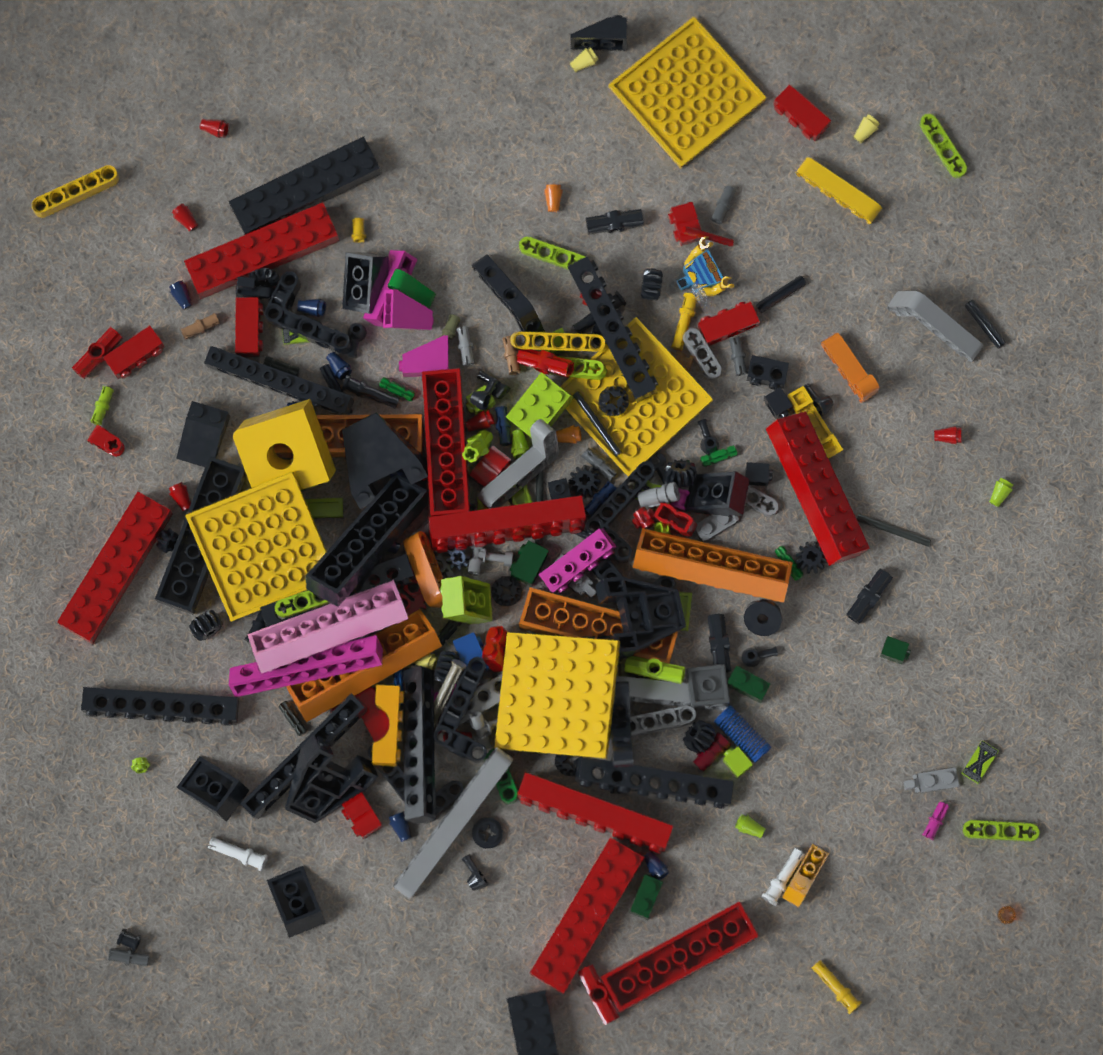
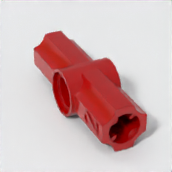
M110 327L96 343H92L88 347V351L77 361L72 369L81 378L85 379L100 363L105 361L103 357L110 353L123 337L114 328ZM102 350L100 356L95 357L93 356L94 351Z
M521 349L517 354V362L519 364L532 367L547 375L553 373L569 378L574 371L573 361L557 357L555 354L545 350L539 352L531 349Z
M593 964L578 971L604 1025L618 1019L620 1016ZM597 989H601L604 992V997L601 1000H596L593 997V992Z

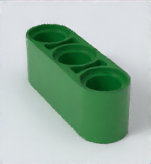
M395 269L387 285L389 289H396L429 309L436 296L435 292L400 269Z
M491 749V750L487 753V758H488V757L490 756V754L494 751V749ZM507 768L505 771L508 775L505 781L498 780L496 787L502 801L505 804H513L518 798V793L509 768ZM512 790L515 795L512 799H506L503 796L504 792Z

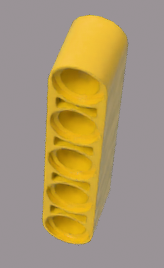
M807 157L796 171L798 177H803L807 183L821 189L820 192L829 198L833 197L836 199L838 204L844 208H849L854 215L860 219L864 218L867 220L868 224H872L882 210V207L876 201L812 158Z
M106 165L35 198L32 201V209L39 218L48 217L116 185L119 181V175L113 166ZM108 173L114 174L111 179L105 178ZM91 181L97 182L94 187L88 186ZM74 189H80L78 194H71ZM57 197H63L61 202H54ZM46 205L44 210H37L38 206Z
M517 331L510 338L512 346L519 349L597 352L605 347V339L598 334ZM518 335H522L524 337V343L522 345H517L516 343V337ZM540 335L543 338V343L537 346L534 340ZM560 336L562 344L556 347L553 343L554 338ZM575 337H579L581 340V344L578 347H574L572 344ZM597 337L600 341L599 346L593 348L591 341Z

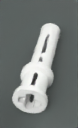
M212 837L209 842V849L242 861L243 865L254 866L261 872L266 865L268 859L266 854L260 855L253 852V849L247 848L245 850L215 837Z
M796 848L794 849L776 879L771 880V885L767 892L762 894L761 897L774 906L778 904V898L782 892L786 891V884L803 857H805L804 853Z

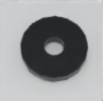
M767 599L751 602L746 607L744 613L746 627L753 634L759 636H770L776 633L783 619L779 606ZM765 614L768 620L762 621L758 618V615Z

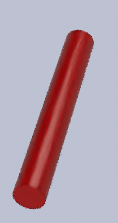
M687 226L682 228V233L698 238L708 236L706 240L730 247L734 244V240Z

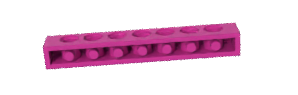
M376 635L339 644L326 651L315 653L310 657L299 659L289 665H283L262 674L257 662L231 667L228 685L234 696L240 697L381 666L383 647Z

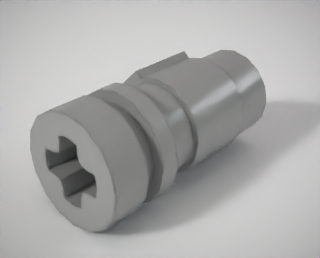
M676 482L668 483V485L663 484L659 488L656 487L639 492L638 500L641 507L659 506L662 502L679 501L680 493Z

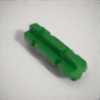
M385 377L379 383L381 388L388 389L389 392L404 397L408 401H412L415 397L414 391L407 390L406 387L394 381L390 382Z
M732 445L727 447V450L721 449L710 453L709 456H701L700 460L703 467H707L711 463L715 464L727 460L728 457H735L738 455L736 447Z
M783 545L775 550L776 555L781 560L793 562L791 568L793 579L799 580L802 578L803 572L800 568H797L798 565L791 555L787 554L786 548Z

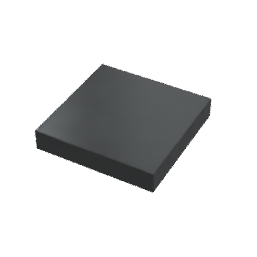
M725 664L686 668L691 707L730 703Z

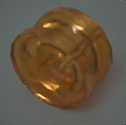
M1004 906L998 912V919L1003 924H1010L1016 918V912L1010 906ZM1004 910H1009L1008 913H1012L1009 921H1006V918H1002Z

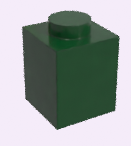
M887 636L880 657L902 664L904 660L907 661L911 652L908 649L909 643Z

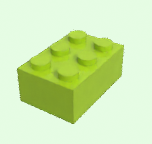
M541 372L507 414L506 418L531 437L530 429L537 420L542 419L552 427L574 397Z
M463 576L441 579L440 592L443 601L442 613L444 618L471 625L493 621L490 583Z

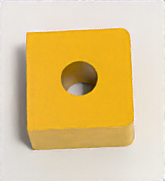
M311 399L246 419L233 434V439L251 488L293 471L300 489L303 490L330 481L336 471ZM283 443L289 446L293 451L294 458L284 460L278 457L274 451V444Z

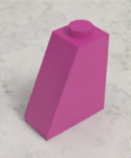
M396 289L384 290L383 328L432 330L434 323L432 310Z
M448 335L439 337L402 354V360H399V372L403 373V377H422V371L449 369Z

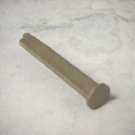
M452 660V667L434 702V728L462 670L466 669V664L459 660Z

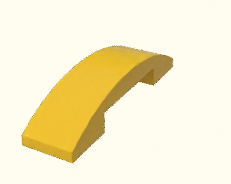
M802 386L788 394L787 397L796 414L807 412L828 459L843 451L838 440L830 432L815 408L813 400L805 387Z

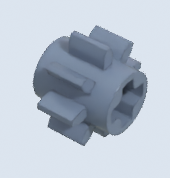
M455 548L453 553L448 551L451 558H447L446 562H451V570L456 567L460 572L462 566L468 567L465 560H469L470 556H465L466 549L460 551ZM459 555H460L462 562H460V561L454 562V561H455L454 556H455V557H459Z

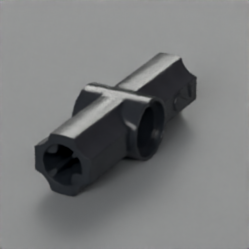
M642 209L625 212L613 210L605 213V215L587 217L588 235L603 232L613 233V231L622 232L628 228L644 226Z
M879 569L869 584H866L857 596L858 599L846 616L855 623L860 624L870 609H873L877 601L880 600L881 594L893 577L885 570Z
M724 614L708 615L710 653L713 656V665L725 664L726 673L731 672L729 636L726 634Z

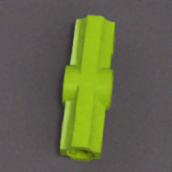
M484 429L466 440L468 444L462 453L464 460H468L471 463L489 452L488 447L493 439L492 433Z
M630 656L626 659L625 673L649 677L651 680H663L682 684L685 677L686 668L683 666L664 663L658 659H645ZM653 667H660L658 672H650Z

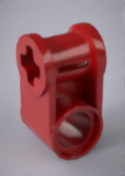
M96 425L87 439L90 444L96 445L98 449H102L112 456L117 457L124 453L125 446L121 440L100 425ZM112 444L118 445L117 448H112L111 446Z

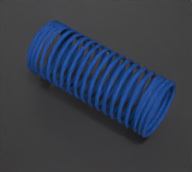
M730 705L715 719L714 723L720 726V729L725 731L727 736H730L729 739L735 741L734 744H737L740 749L742 748L744 754L747 753L752 762L756 763L771 749V746L766 742L755 753L766 741L763 740V737L759 739L761 735L747 746L758 735V732L744 744L756 732L754 730L742 741L754 727L739 739L751 727L749 725L737 736L749 722L734 734L746 720L731 732L744 717L729 729L741 717L739 715L727 727L739 714ZM759 742H761V743L758 745V747H757L754 751H752V750L754 749V747H755Z

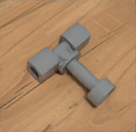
M471 546L473 555L469 560L468 574L480 575L481 563L485 564L486 560L504 562V566L507 567L512 565L514 552L506 551L505 555L487 552V548Z
M478 710L469 713L470 725L477 734L474 736L475 741L485 746L486 750L490 749L491 743L488 735L492 734V729L497 727V719L488 723L483 719L482 713Z

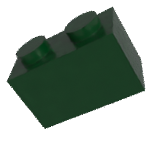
M528 540L526 545L522 544L518 552L520 557L518 561H513L509 571H511V577L532 587L549 555V550Z
M737 665L727 682L728 687L760 704L771 683Z
M645 875L630 913L648 920L663 882Z

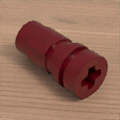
M719 732L716 733L714 737L715 742L711 743V748L708 747L705 753L696 754L697 757L692 761L703 772L714 763L720 754L725 753V749L727 750L731 746L729 741Z

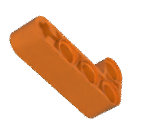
M838 332L821 342L823 349L831 361L839 367L838 371L844 379H847L849 387L855 395H858L861 403L878 393V382L872 374L868 375Z
M419 531L406 538L403 544L425 602L430 607L442 608L443 601L440 587L443 576L428 537L424 532Z

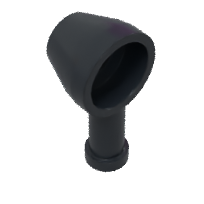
M353 323L348 328V336L352 342V350L348 353V357L357 358L358 344L366 337V328L361 323ZM355 328H359V329H360L359 332H354L353 330H354Z
M480 370L477 375V379H481L486 383H489L490 378H492L484 373L483 370ZM499 381L492 395L502 399L511 388Z
M490 378L484 391H474L472 393L470 402L478 409L485 411L489 405L491 394L499 381L496 378Z
M809 383L804 385L813 400L815 408L818 404L822 409V411H818L820 416L827 414L834 405L830 396L818 397Z
M707 419L699 420L698 425H700L703 435L700 447L705 454L710 455V453L718 451L719 441L716 437L710 435ZM712 441L714 445L708 446L707 442Z
M776 647L763 651L747 648L743 651L741 659L746 666L754 667L763 658L778 656ZM753 653L755 658L749 659L748 654Z
M470 854L464 856L462 861L465 862L471 872L470 877L467 879L469 887L475 891L488 886V881L485 877L484 880L481 876L483 874L474 864Z

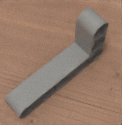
M897 291L887 306V309L896 312L897 316L915 317L961 357L965 356L968 358L969 362L974 361L983 347L980 341L918 291Z
M537 420L530 429L533 447L478 494V500L488 509L502 506L558 457L559 448L556 431L544 420Z
M681 706L630 717V723L636 727L631 732L632 737L690 725L695 721L696 711L691 706ZM689 711L693 717L690 720H685L682 718V713ZM670 715L674 721L671 724H666L662 720L663 717ZM651 719L655 724L652 728H647L643 724L644 721Z

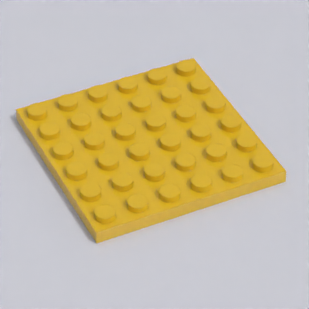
M694 16L608 84L611 91L680 169L766 100V96Z
M637 317L626 326L629 327L633 335L630 337L632 343L637 342L641 353H639L641 360L645 359L650 367L647 372L650 377L654 375L659 385L656 387L657 393L637 403L607 344L590 359L601 361L607 369L604 378L593 380L570 377L561 385L572 396L577 391L581 393L622 453L617 457L614 455L575 398L567 406L566 410L627 476L639 464L648 461L713 401L709 394ZM621 341L618 344V348L624 349L628 343ZM633 357L626 361V364L629 366L636 363V359ZM584 365L576 372L583 371ZM598 367L597 370H593V371L596 373L597 371H600L601 369ZM638 374L635 377L636 382H642L645 379L643 374ZM615 385L627 392L629 405L621 415L609 416L601 410L598 399L600 393L606 387ZM610 394L611 400L607 404L612 403L617 408L616 401L619 400V398H615L614 396H612V394Z
M293 471L185 515L231 622L261 610L260 607L306 591L305 575L327 552Z
M507 632L494 748L607 759L620 642Z

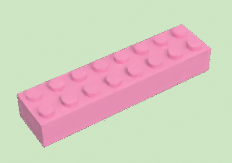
M392 580L347 597L339 607L328 604L250 633L248 637L262 674L283 665H289L299 659L310 657L315 653L326 651L339 644H345L350 640L363 637L374 631L382 630L390 625L401 623L408 619L395 582Z

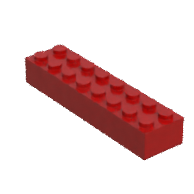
M320 203L186 259L184 263L201 300L237 285L238 277L249 278L251 272L261 268L275 269L337 243L339 238L324 203Z
M460 368L422 371L430 516L469 512L467 460H464L462 456L466 446L461 371Z
M801 412L774 421L766 428V431L828 565L831 566L856 558L869 550L870 547L807 412Z
M137 491L58 619L57 623L61 627L92 645L94 644L156 543V537L161 530H164L173 513L171 510Z
M582 496L429 517V533L433 552L443 553L447 552L448 549L464 550L469 546L484 547L490 543L500 545L505 543V541L511 540L520 542L525 538L540 539L546 535L555 537L567 532L571 534L580 533L585 528L586 516Z
M526 772L517 794L518 799L521 801L520 803L525 806L531 807L533 804L538 806L539 810L544 813L550 814V811L557 813V817L568 820L572 818L580 826L586 827L587 824L594 826V830L599 833L605 834V831L610 832L612 837L622 841L624 838L631 840V844L642 847V844L649 846V850L660 854L661 851L665 852L673 831L672 825Z
M609 838L534 964L530 975L564 995L643 862V856L613 838Z
M739 901L601 976V980L618 1012L621 1013L757 939L758 934Z

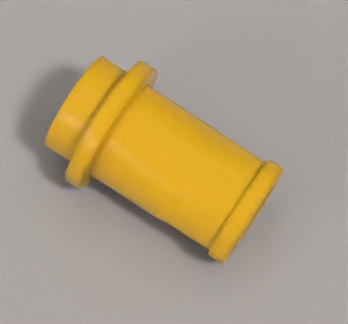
M354 218L352 219L353 235L351 238L355 243H362L366 238V234H364V219Z

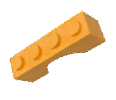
M376 685L375 705L388 715L390 727L383 739L373 743V765L397 766V761L401 760V749H398V742L402 741V730H399V722H403V711H400V703H404V691H401L400 686Z

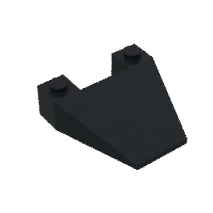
M377 412L342 429L350 490L360 509L366 507L378 494L373 482L403 469L411 485L428 477V466L420 452Z
M626 577L603 578L595 585L599 604L617 602L623 633L614 634L608 639L620 642L618 658H628L686 627L679 590Z
M313 734L301 748L285 809L313 823L318 822L341 807L346 801L365 791L373 783L378 775L372 761L357 755L346 768L330 761L334 754L329 741Z

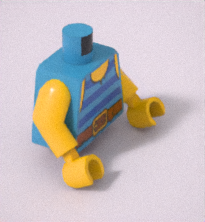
M708 236L700 239V244L691 251L684 262L683 273L685 277L677 280L681 291L691 286L695 294L716 296L726 288L731 289L734 287L732 283L728 285V280L732 279V277H723L709 250L705 251V248L713 246V242L708 243V245L705 244Z

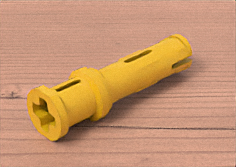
M692 293L683 294L684 301L682 307L679 308V314L681 315L671 348L683 351V334L689 329L691 317H694L696 314L694 311L696 303L700 300L698 295Z
M822 960L812 967L823 982L834 992L836 1000L840 1001L847 1008L848 1014H851L862 1004L861 1000L858 1001L853 996L850 988H845Z

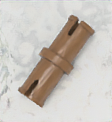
M213 313L204 319L195 320V323L180 330L185 340L196 334L205 333V330L217 324L219 325L220 322L216 314Z
M506 336L502 338L505 349L504 359L507 360L509 375H517V373H521L519 363L517 362L518 351L510 342L511 336Z

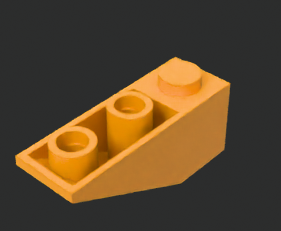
M812 844L782 898L799 907L829 853Z

